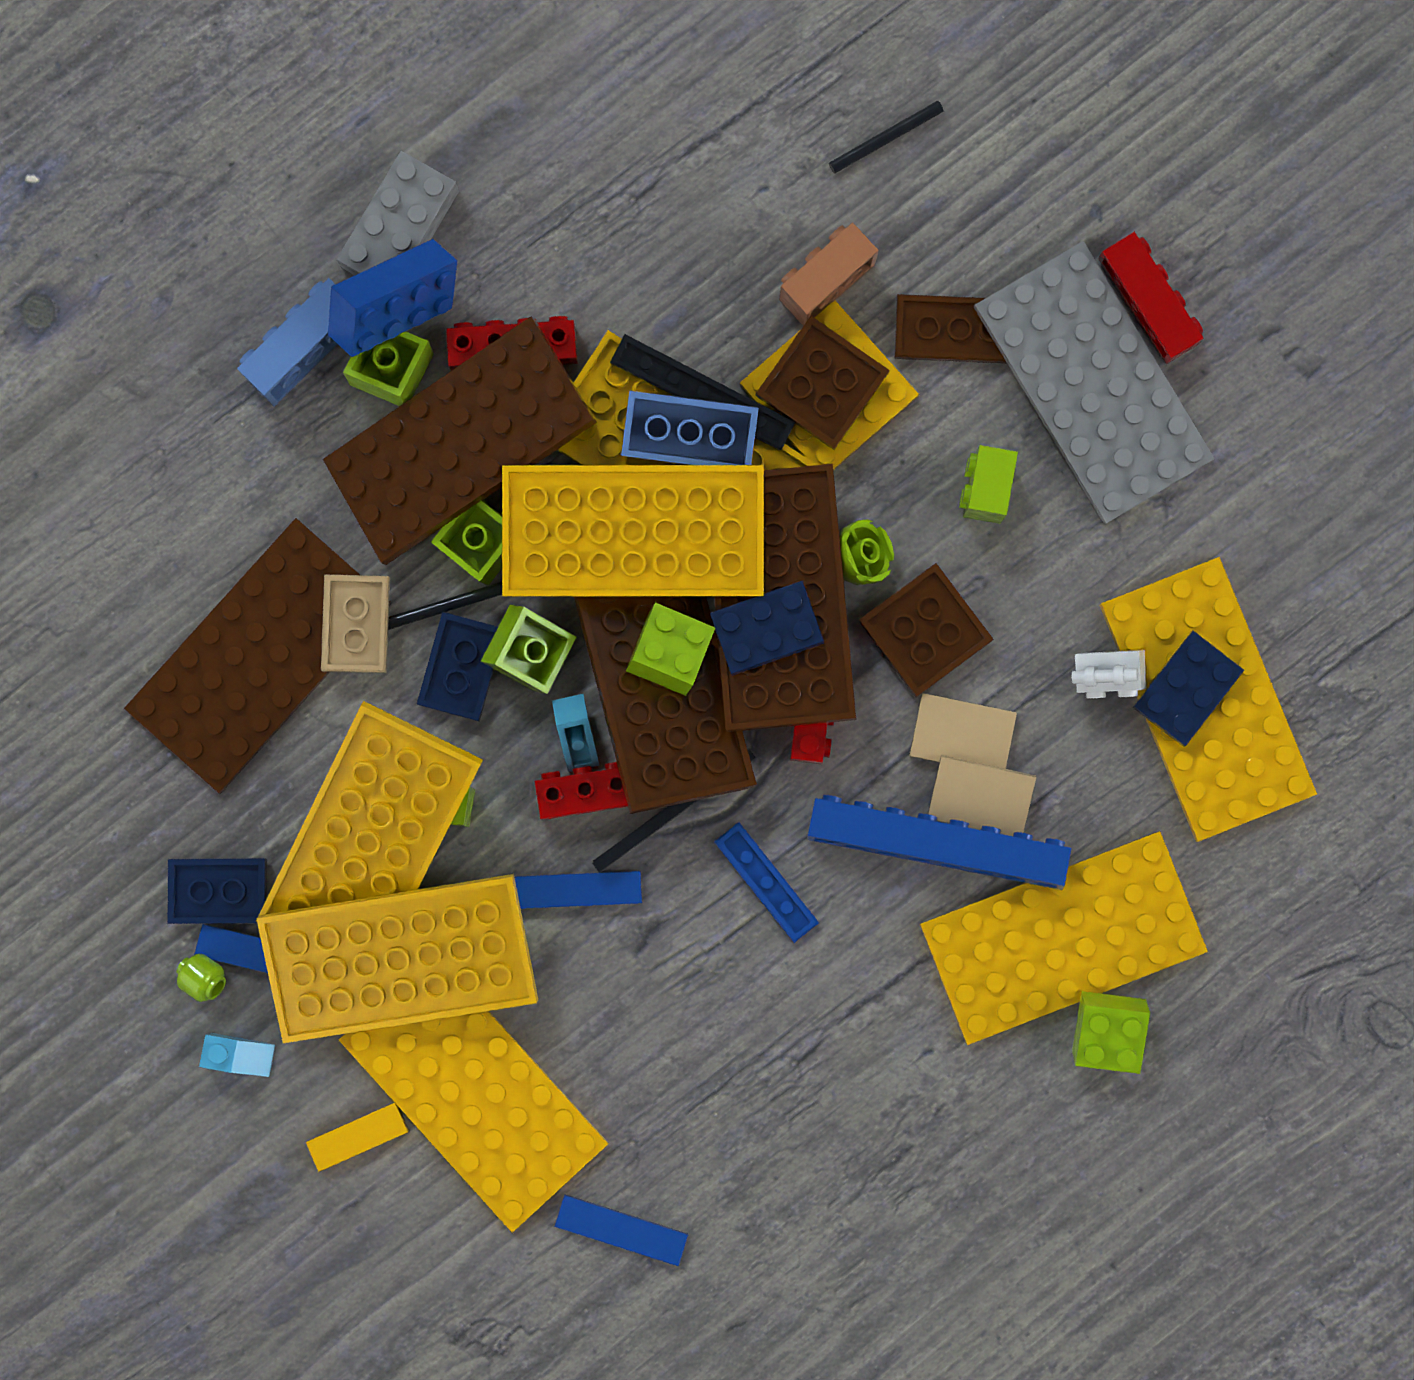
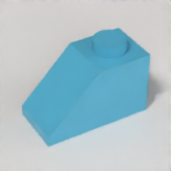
M584 694L552 700L556 727L568 772H573V769L580 767L600 766Z
M216 1033L206 1034L199 1067L229 1073L269 1077L275 1044Z

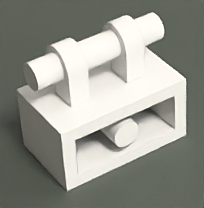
M1145 650L1075 654L1076 671H1072V683L1076 684L1077 693L1086 692V698H1105L1106 692L1118 691V697L1138 696V690L1147 689Z

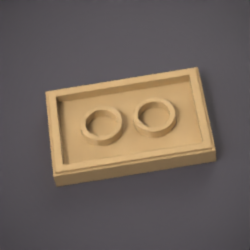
M324 575L322 672L387 673L389 576Z
M922 693L909 757L939 763L941 755L1006 769L1017 713Z
M941 755L928 814L936 816L937 821L949 823L950 820L969 823L968 828L981 830L982 826H990L1001 829L1000 834L1013 836L1014 832L1023 833L1036 775Z

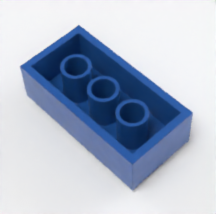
M431 239L331 286L328 336L351 357H354L388 339L397 337L399 334L415 326L423 324L437 315L446 313L452 309L458 260L434 239Z

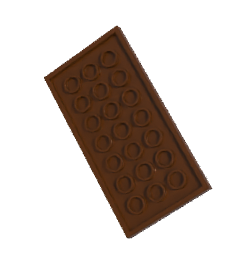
M531 316L326 456L323 461L380 562L387 565L502 487V466L535 465L597 422L538 323Z
M833 463L764 470V594L803 581L824 644L732 676L718 637L726 732L857 720ZM714 596L715 609L717 611L757 596Z
M297 518L291 522L124 707L129 714L219 794L228 787L330 673L321 671L324 575H360Z
M706 596L574 597L630 814L754 788L757 783L743 731L726 732L719 645L715 630L695 682L686 696L626 671L647 616L655 603L714 627Z

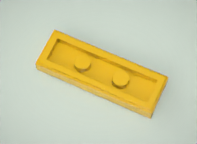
M394 1102L307 1141L306 1144L316 1168L320 1172L408 1133L409 1130L399 1107Z

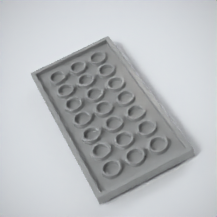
M1084 241L974 305L975 311L1104 525L1215 459Z

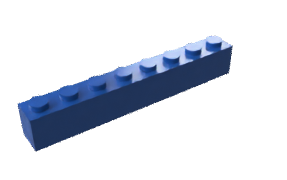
M823 795L822 799L815 798L808 832L809 841L1062 890L1065 886L1071 848L1065 847L1064 841L1046 838L1045 843L1032 840V835L1021 832H1014L1013 836L1000 834L1001 829L990 826H982L981 830L968 828L969 823L960 820H950L949 824L936 822L937 817L933 815L919 813L916 818L906 816L904 810L886 807L885 812L873 809V804L862 801H855L854 805L841 803V798L831 795Z

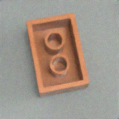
M853 222L847 228L843 225L838 227L829 236V244L823 249L819 246L807 255L805 258L807 263L799 270L796 268L791 269L781 279L783 284L780 287L779 300L803 326L810 316L815 318L876 263L879 250Z

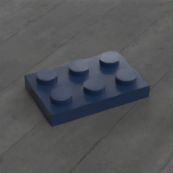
M803 581L710 613L732 676L824 644Z
M442 612L417 705L480 722L494 671L493 668L482 663L481 660L498 626Z
M1191 631L1133 708L1185 747L1243 673L1244 669L1196 632Z
M266 858L168 859L167 924L257 923L256 918L259 916L267 899Z

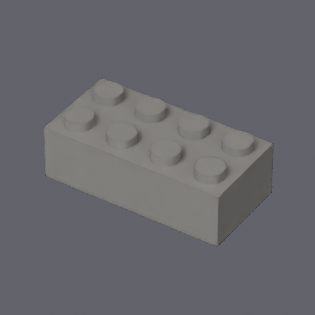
M400 151L336 259L340 267L355 276L431 240L459 193L456 181Z

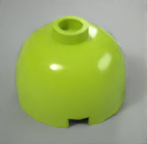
M868 519L850 523L839 531L844 581L855 585L873 584L882 581L890 574L891 570H888L889 562L894 560L892 542L886 531L881 526L876 528L873 524H870L873 521Z

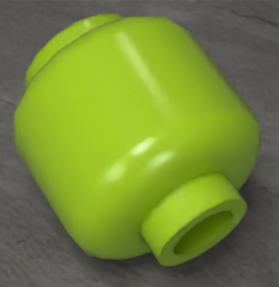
M195 954L190 958H184L176 970L178 974L177 986L198 1002L217 998L226 984L224 969L204 954Z

